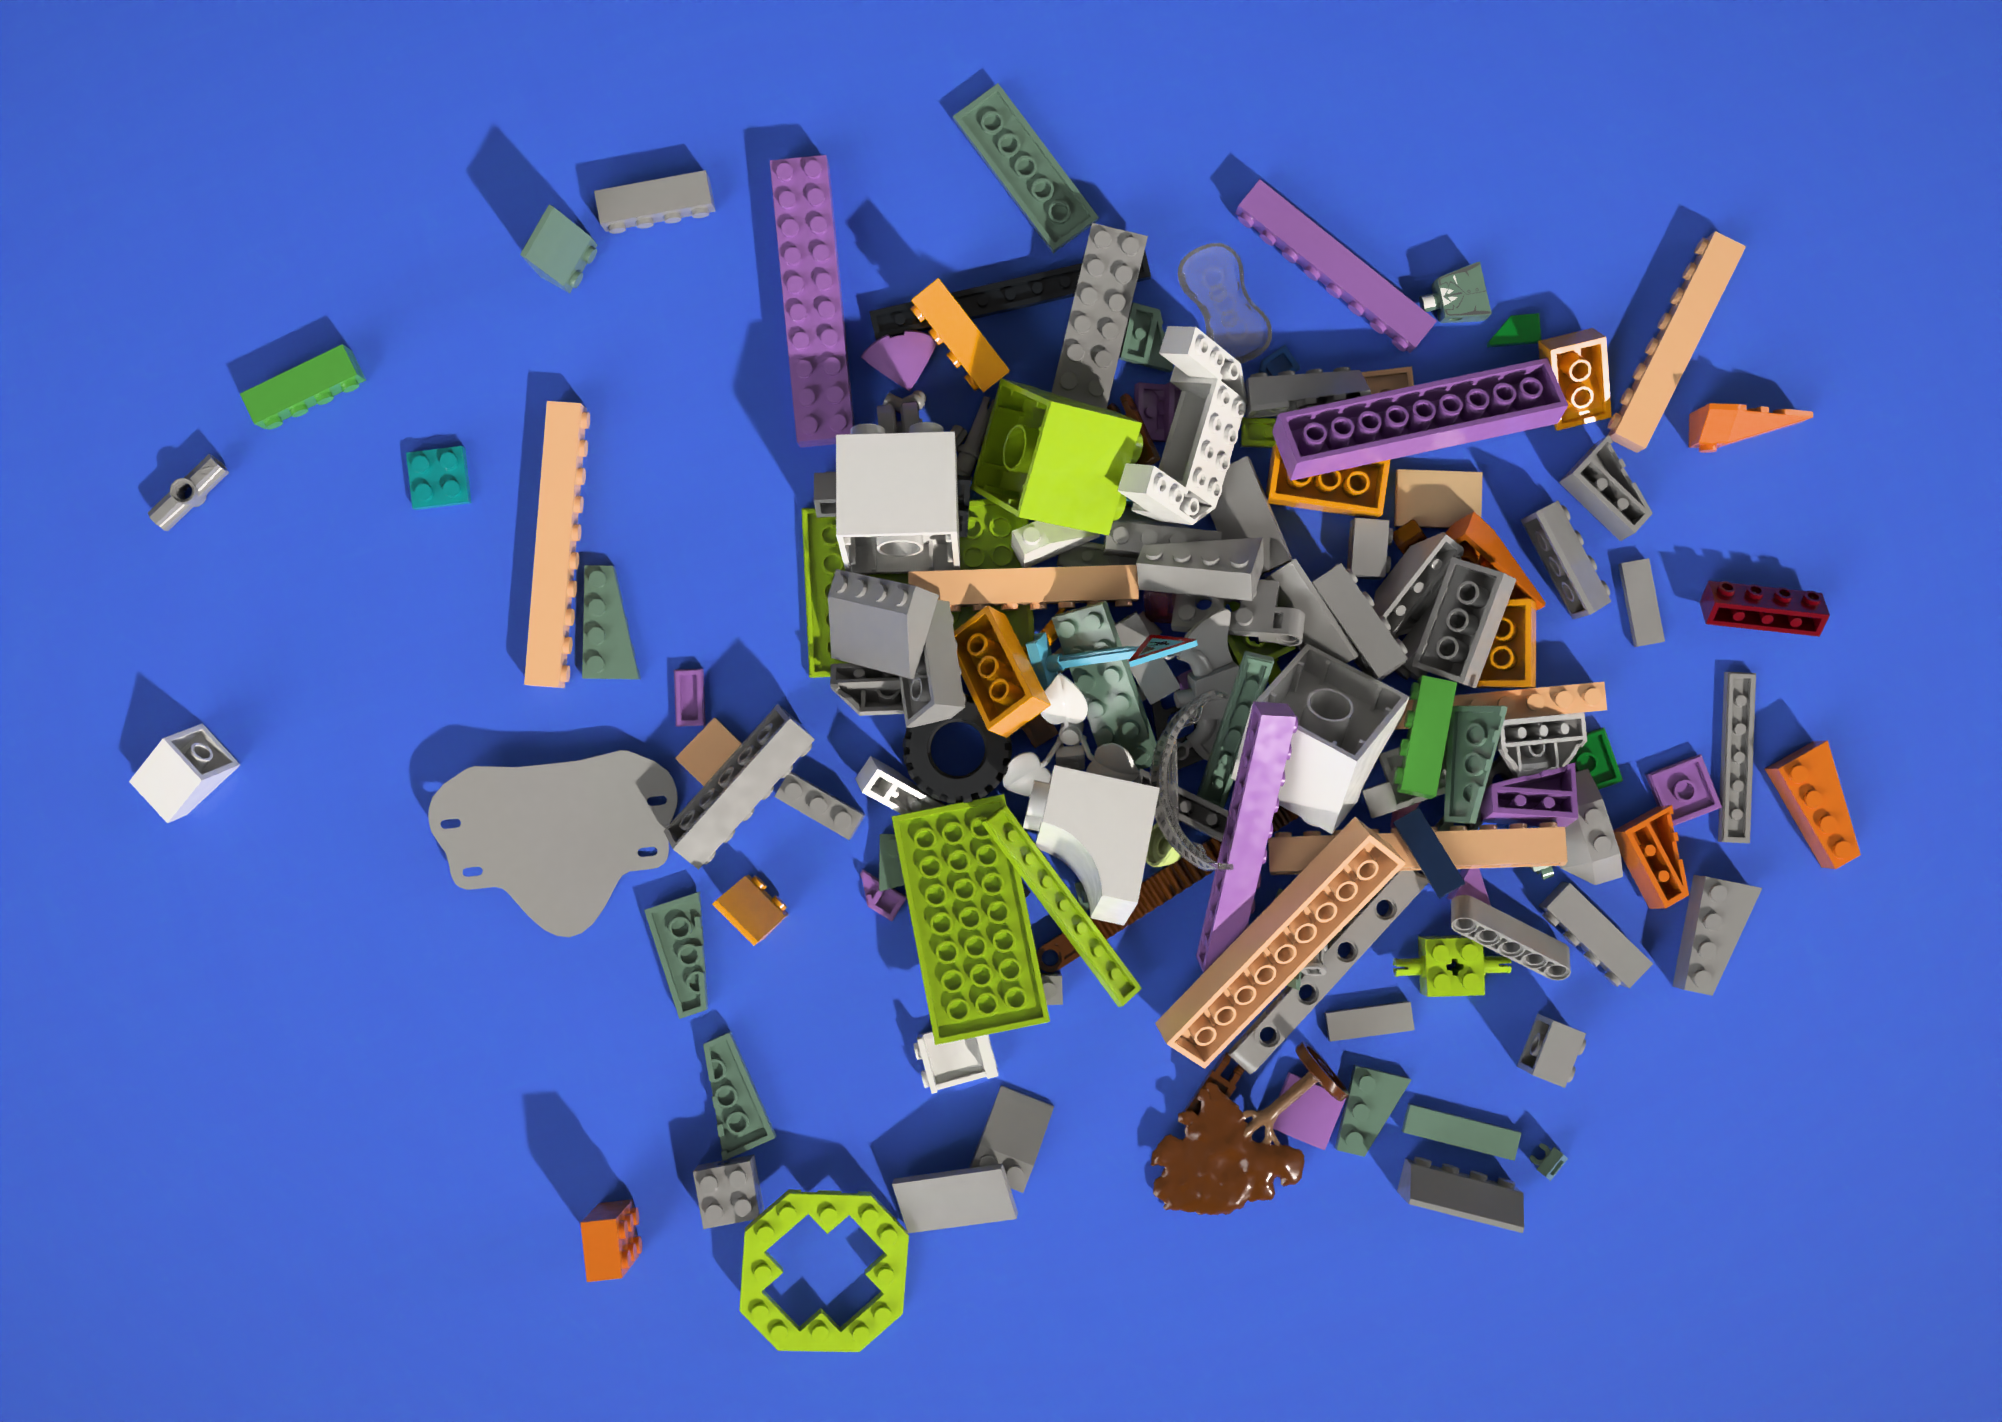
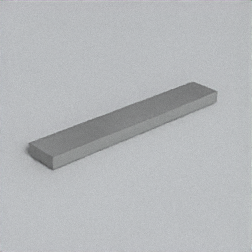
M1724 672L1719 798L1722 808H1719L1718 842L1750 843L1756 673Z

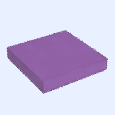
M1701 754L1645 774L1657 806L1672 805L1674 814H1671L1673 826L1722 808Z

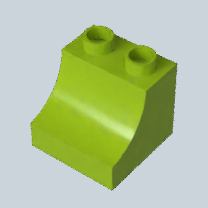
M1001 378L970 489L1017 517L1109 536L1113 521L1118 520L1122 516L1126 506V496L1118 492L1125 464H1135L1142 452L1143 438L1140 433L1142 423L1116 411L1072 400L1031 385Z

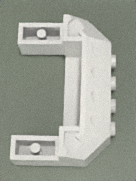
M1167 326L1159 354L1175 365L1170 382L1182 390L1159 468L1153 465L1126 463L1118 492L1133 501L1131 508L1133 512L1160 522L1193 525L1216 508L1222 493L1224 478L1230 466L1232 451L1238 439L1240 424L1246 412L1247 397L1242 367L1239 361L1197 327Z

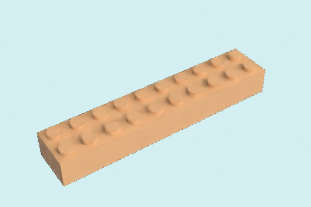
M1354 817L1155 1023L1166 1044L1205 1069L1379 892L1406 862L1388 842L1358 818Z

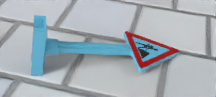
M1046 632L1034 634L1035 641L1025 644L1032 668L1043 690L1052 683L1058 674L1057 671H1063L1065 668L1129 659V665L1133 667L1198 646L1197 639L1149 635L1140 646L1136 647L1124 646L1062 655L1061 653L1052 655Z

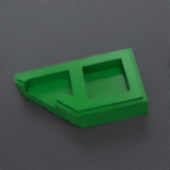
M1539 313L1511 315L1488 341L1487 348L1537 344L1538 341L1542 340Z

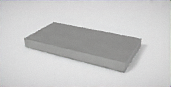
M1246 456L1231 463L1226 472L1222 493L1216 508L1210 512L1217 531L1222 532L1221 540L1263 537L1264 566L1261 575L1291 562L1293 559L1250 458Z
M1003 1163L896 1178L892 1183L908 1233L1017 1219L1018 1216Z

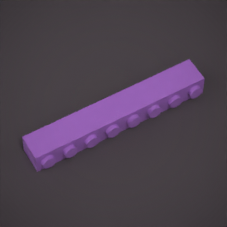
M1259 179L1238 205L1235 214L1238 215V220L1245 227H1253L1260 233V238L1265 243L1278 247L1286 260L1291 263H1298L1304 268V273L1314 281L1319 280L1326 286V291L1331 296L1343 299L1348 303V308L1357 316L1363 315L1370 321V326L1380 334L1385 333L1393 339L1392 344L1399 350L1411 353L1437 322V320L1262 180Z

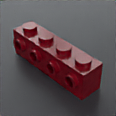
M1708 581L1700 600L1704 620L1708 625L1820 637L1830 616L1823 594L1815 591L1790 590L1782 587H1762L1755 584H1735L1727 581Z

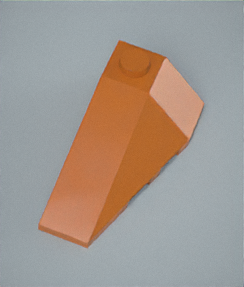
M1709 403L1689 414V448H1699V452L1702 453L1716 452L1717 448L1804 422L1813 418V412L1778 409L1769 413V407L1760 406L1747 409V405Z
M1475 512L1453 523L1445 532V534L1464 548L1461 560L1503 572L1517 579L1509 600L1532 599L1536 602V611L1545 607L1546 602L1494 529Z

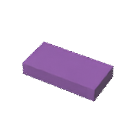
M704 669L674 670L676 726H705Z

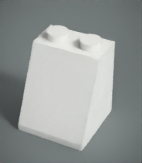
M202 723L163 738L129 782L167 823H170L189 814L230 776L240 764Z

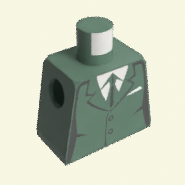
M1480 262L1473 263L1437 278L1432 283L1433 293L1419 297L1420 308L1425 312L1437 310L1440 323L1485 321L1492 314Z

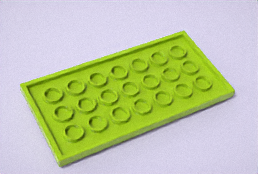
M1004 794L972 800V802L967 803L962 802L892 816L935 1045L1050 1022L1021 875L982 824L984 820L1000 807L1006 805Z

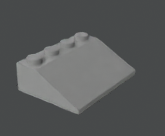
M836 569L828 594L831 658L914 680L939 595L914 585Z

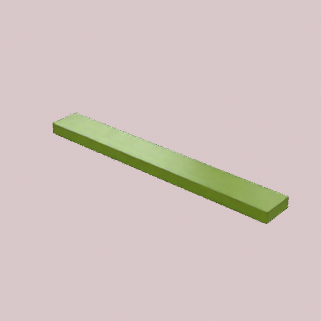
M1006 805L1000 807L982 822L983 826L1118 1007L1124 1006L1142 987Z

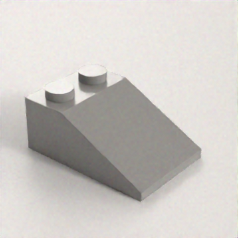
M1001 1085L970 1163V1168L1003 1163L1010 1188L1023 1193L1034 1167L1054 1106Z

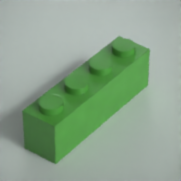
M341 344L240 393V396L253 423L263 429L270 430L281 426L283 420L291 416L299 417L309 411L308 408L316 404L323 405L331 402L334 399L333 396L341 392L347 393L356 390L360 386L359 384L366 381L353 351Z
M1422 675L1417 680V683H1412L1409 699L1414 700L1412 711H1407L1404 727L1408 728L1407 739L1402 738L1399 755L1403 756L1402 766L1396 768L1394 775V784H1398L1397 792L1428 799L1436 797L1457 682Z

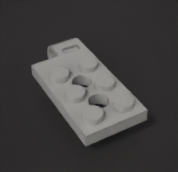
M1259 580L1252 601L1176 594L1171 628L1172 631L1188 632L1206 616L1225 608L1229 602L1236 601L1240 603V607L1238 610L1231 612L1228 635L1258 637L1259 642L1278 643L1283 646H1298L1302 643L1305 613L1295 608L1277 607L1280 588L1279 581ZM1201 600L1212 602L1211 606L1206 610H1200L1196 607Z
M1448 735L1436 796L1445 794ZM1400 747L1381 753L1378 757L1387 782L1362 790L1371 818L1382 816L1428 799L1397 792L1398 784H1394V775L1396 768L1402 766L1403 756L1399 755ZM1492 768L1490 770L1488 779L1494 777Z

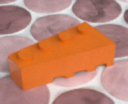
M1828 740L1813 741L1765 768L1821 868L1837 869L1861 855Z

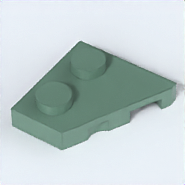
M1132 303L1119 360L1169 373L1173 371V364L1159 354L1165 336L1162 329L1163 320L1160 309Z

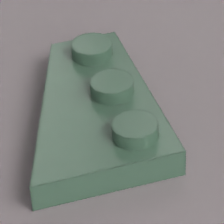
M1354 1065L1348 1088L1349 1096L1346 1097L1335 1149L1365 1157L1412 1079Z

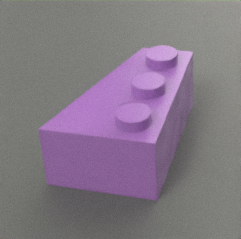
M1575 763L1553 770H1544L1534 775L1521 776L1491 784L1485 789L1481 802V822L1500 824L1525 823L1529 826H1539L1540 823L1556 822L1558 827L1566 828L1578 819Z

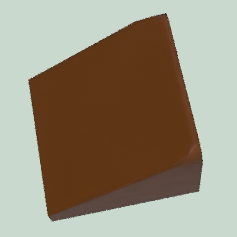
M1414 519L1393 532V540L1403 555L1411 545L1428 539Z

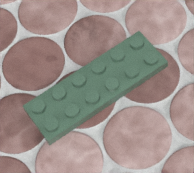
M999 83L953 116L954 122L1053 254L1088 229L1092 223H1096L1099 220L1098 215Z
M1107 601L1056 614L1052 617L1064 655L1122 647ZM1127 659L1069 667L1075 685L1086 699L1088 705L1086 716L1097 747L1107 743L1121 745L1130 753L1138 770L1140 768L1152 767L1157 744Z

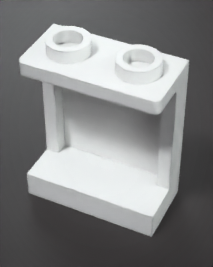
M933 1031L918 1034V1042L913 1043L917 1060H923L925 1070L921 1071L924 1087H930L932 1094L937 1093L940 1089L969 1081L999 1076L989 1035L935 1045Z

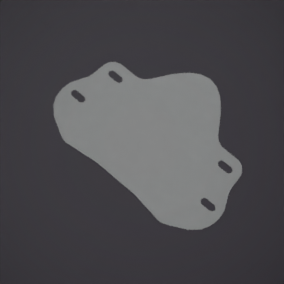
M619 750L583 760L533 766H473L460 772L440 787L432 797L428 818L432 834L446 853L450 873L457 886L466 890L490 887L501 888L542 929L556 936L572 937L581 934L595 922L606 906L622 875L630 871L658 868L667 861L669 842L664 830L670 825L677 807V790L673 778L665 768L653 760L627 750ZM655 796H665L667 802L663 805L650 806L647 803V799ZM448 819H459L461 825L457 828L444 829L441 827V822ZM655 847L657 854L640 857L638 850L640 848ZM481 867L483 870L482 874L478 876L466 877L463 875L465 868Z

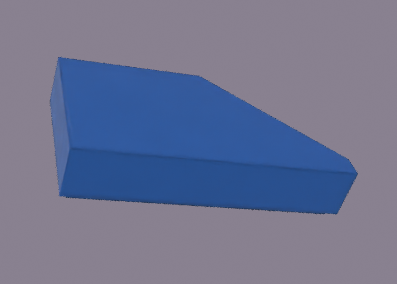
M1286 345L1261 360L1258 373H1267V376H1278V373L1284 371L1297 372L1300 370V366Z

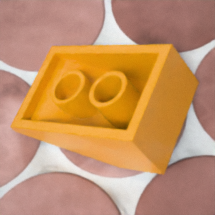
M1594 328L1538 341L1539 358H1548L1568 403V407L1558 424H1554L1555 429L1558 431L1612 418L1606 336Z
M746 875L721 895L712 905L755 946L764 940L789 914L785 911L787 908L786 904L775 895L772 898L765 891L767 886L759 877L755 875L752 878L750 875Z

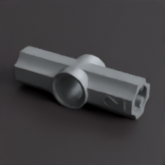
M208 454L184 478H179L172 483L170 492L148 512L149 518L164 531H169L193 507L202 505L206 500L207 494L229 471L222 462L213 455ZM191 487L192 494L186 499L185 491Z

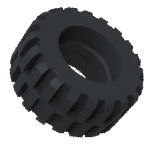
M965 694V708L951 719L906 728L907 731L905 738H903L902 746L904 764H906L911 779L923 792L932 798L947 803L972 802V800L980 799L994 790L1002 781L1003 775L1007 773V765L1011 761L1012 756L1011 736L1005 738L987 730L972 696ZM952 722H964L976 728L981 734L985 745V753L980 765L973 772L963 776H952L944 773L936 766L931 755V743L934 735L941 727Z

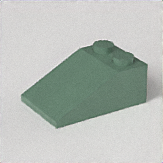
M548 205L520 255L541 278L571 293L573 287L577 288L583 278L582 272L587 263L590 264L597 254V244L591 236L555 207Z

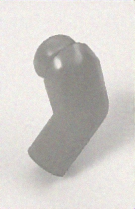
M916 390L913 394L900 398L889 392L883 405L892 404L895 411L901 414L900 407L903 402L917 401L918 410L920 411L925 406L926 395L922 391Z

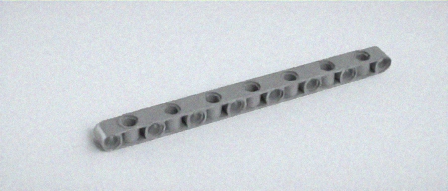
M1500 754L1491 766L1494 776L1496 774L1501 775L1503 781L1517 778L1513 776ZM1493 778L1488 779L1485 789L1493 784ZM1479 810L1476 824L1465 823L1468 830H1477L1484 823L1481 822V811ZM1443 816L1434 827H1438V831H1450V827L1454 826V823L1444 822ZM1416 870L1398 871L1329 941L1328 949L1324 952V965L1327 967V973L1322 976H1308L1301 973L1300 988L1306 984L1312 987L1310 997L1301 999L1299 997V990L1287 986L1234 1044L1228 1055L1247 1073L1252 1074L1429 883L1424 873H1418ZM1381 900H1386L1389 905V909L1384 915H1379L1376 910L1377 904ZM1343 942H1348L1351 948L1349 954L1345 957H1340L1338 955L1339 945ZM1265 1027H1272L1274 1031L1273 1037L1267 1041L1261 1040V1030Z

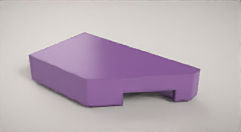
M862 869L860 875L868 907L888 920L893 921L907 896L894 888L879 892V879Z

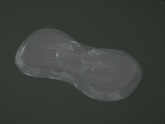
M1223 243L1206 244L1189 252L1179 264L1178 281L1184 293L1200 309L1205 320L1206 335L1241 364L1261 355L1271 343L1272 328L1268 317L1255 305L1246 291L1243 265L1239 255L1231 247Z

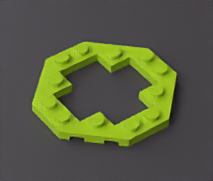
M789 1189L745 1227L739 1311L778 1351L860 1352L903 1314L909 1242L908 1231L871 1192L842 1193V1191L830 1190L801 1192V1190ZM808 1214L827 1234L850 1215L884 1251L880 1257L865 1269V1275L881 1292L841 1327L822 1308L815 1312L801 1326H798L764 1290L783 1273V1267L767 1250Z

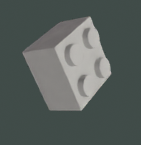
M1537 1013L1517 1067L1531 1075L1565 1088L1567 1082H1571L1576 1070L1574 1064L1577 1056H1580L1585 1049L1586 1039L1584 1038L1586 1033Z
M754 1155L701 1164L693 1171L703 1229L754 1220L764 1211Z

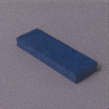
M1419 808L1393 822L1439 899L1465 885L1463 878Z

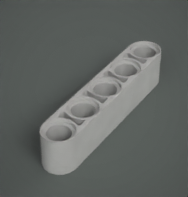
M1459 895L1452 899L1451 927L1455 932L1549 979L1564 980L1570 976V950L1565 943L1472 896Z

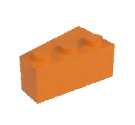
M1672 805L1655 807L1613 830L1621 856L1649 909H1666L1689 896L1683 859H1679L1676 841H1679L1678 833L1674 832L1671 814H1674Z

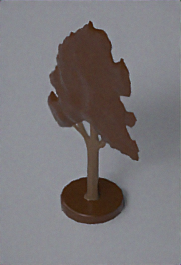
M1302 1041L1295 1048L1299 1059L1308 1069L1306 1075L1263 1110H1246L1242 1112L1239 1106L1220 1091L1218 1085L1212 1082H1207L1203 1089H1199L1197 1100L1201 1101L1199 1115L1194 1111H1185L1178 1114V1122L1186 1125L1184 1130L1185 1138L1181 1140L1171 1134L1167 1135L1152 1152L1151 1165L1165 1167L1161 1176L1155 1179L1153 1189L1155 1197L1164 1202L1163 1208L1165 1210L1196 1212L1198 1215H1219L1222 1213L1227 1215L1236 1209L1243 1208L1247 1201L1272 1200L1275 1195L1273 1182L1276 1177H1280L1283 1187L1295 1185L1300 1181L1305 1162L1304 1155L1300 1149L1280 1144L1273 1131L1276 1119L1317 1082L1340 1102L1349 1096V1092L1338 1076L1311 1046ZM1252 1116L1253 1119L1249 1123L1245 1122L1246 1118ZM1264 1125L1265 1137L1262 1142L1257 1143L1252 1140V1134Z

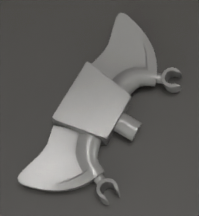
M1226 608L1206 616L1185 635L1184 638L1197 639L1198 646L1163 657L1171 660L1177 656L1178 660L1189 663L1192 672L1187 674L1188 689L1174 691V701L1177 708H1182L1196 697L1207 693L1190 706L1192 713L1198 718L1195 730L1186 737L1187 740L1185 742L1172 741L1168 744L1167 750L1175 751L1179 748L1178 753L1172 756V758L1178 760L1186 759L1189 749L1192 747L1202 758L1207 761L1209 760L1239 670V666L1232 660L1228 648L1227 639L1231 612Z

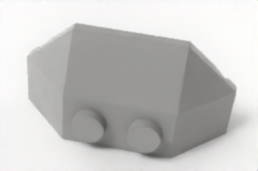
M1444 532L1411 545L1375 591L1373 609L1378 616L1383 615L1391 627L1389 632L1394 639L1399 638L1400 635L1408 634L1428 608L1434 606L1451 558L1461 559L1464 553V548Z
M851 663L831 664L830 688L859 716L904 714L898 675Z
M1585 712L1504 720L1497 747L1513 776H1530L1544 770H1553L1566 766L1573 759L1578 749L1587 742Z
M1589 769L1577 771L1578 819L1565 828L1568 862L1565 866L1559 867L1587 882L1598 885L1623 877L1621 853L1603 798Z

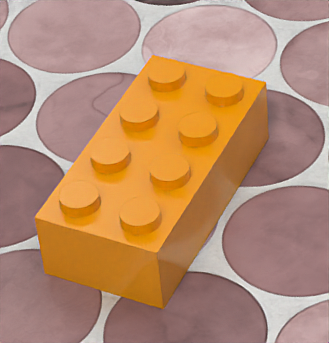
M939 278L911 300L914 304L910 308L920 322L926 319L932 329L929 331V334L938 345L944 342L950 352L946 354L956 368L962 365L968 374L964 378L974 391L980 388L984 393L1010 372L1007 365Z
M1275 443L1272 447L1265 495L1269 504L1377 519L1383 515L1390 460L1290 481Z
M987 605L954 631L961 675L987 730L1007 738L1051 705L1005 614Z

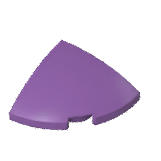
M905 330L904 335L890 338V335L887 334L879 338L864 351L861 358L895 383L911 391L929 361L937 343L928 333Z

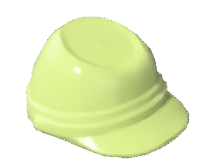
M1167 815L1166 819L1171 829L1183 844V839L1178 831L1175 820ZM1159 821L1152 827L1146 857L1147 864L1152 867L1173 864L1182 856L1166 837Z

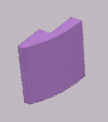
M1140 382L1135 384L1134 403L1153 442L1167 441L1182 390L1171 382L1165 385Z
M1288 1072L1279 1097L1302 1077ZM1315 1084L1278 1116L1273 1129L1325 1150L1346 1098L1340 1102L1332 1097L1322 1086Z

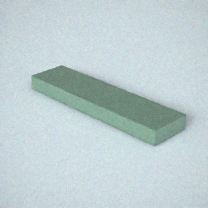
M1408 1103L1401 1130L1403 1133L1515 1161L1521 1132L1410 1103Z

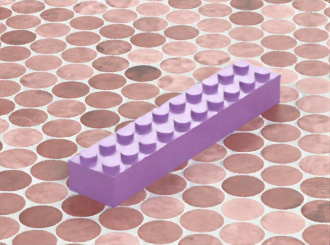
M826 155L770 160L797 443L800 448L836 444V435L850 434V429L855 426L830 167Z
M1548 358L1280 413L1277 416L1272 433L1289 479L1292 481L1558 424L1568 407V403Z

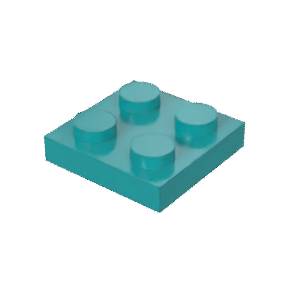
M456 446L406 453L412 509L420 510L472 503L465 447Z

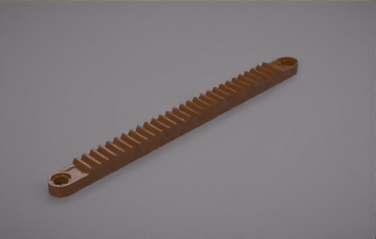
M1279 805L1278 811L1274 813L1272 819L1273 833L1288 825L1299 816ZM1211 837L1190 850V852L1216 868L1222 842ZM1182 855L1177 862L1165 866L1142 881L1138 904L1125 925L1090 919L1107 940L1216 869L1205 870L1193 864ZM1063 932L1044 943L1037 951L1039 967L1046 972H1055L1080 957ZM1051 949L1058 953V961L1054 965H1046L1042 961V955L1046 950Z

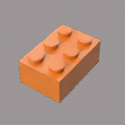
M633 1199L599 1203L580 1222L587 1282L623 1278L637 1260L639 1254L642 1253V1239L636 1233V1225L639 1224V1211L637 1207L634 1208Z

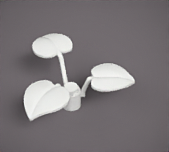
M1059 673L1044 690L1051 705L1040 713L1047 722L1055 725L1061 724L1059 737H1057L1055 744L1042 762L1033 752H1024L1015 756L1007 765L1008 770L1006 775H1003V785L1008 791L1030 797L1034 780L1049 783L1051 773L1045 766L1048 765L1061 743L1066 745L1082 743L1087 758L1092 761L1087 766L1086 772L1131 782L1139 776L1140 772L1130 753L1121 745L1115 743L1103 744L1096 749L1095 755H1092L1086 741L1087 737L1082 735L1084 728L1083 720L1088 711L1086 699L1070 679Z

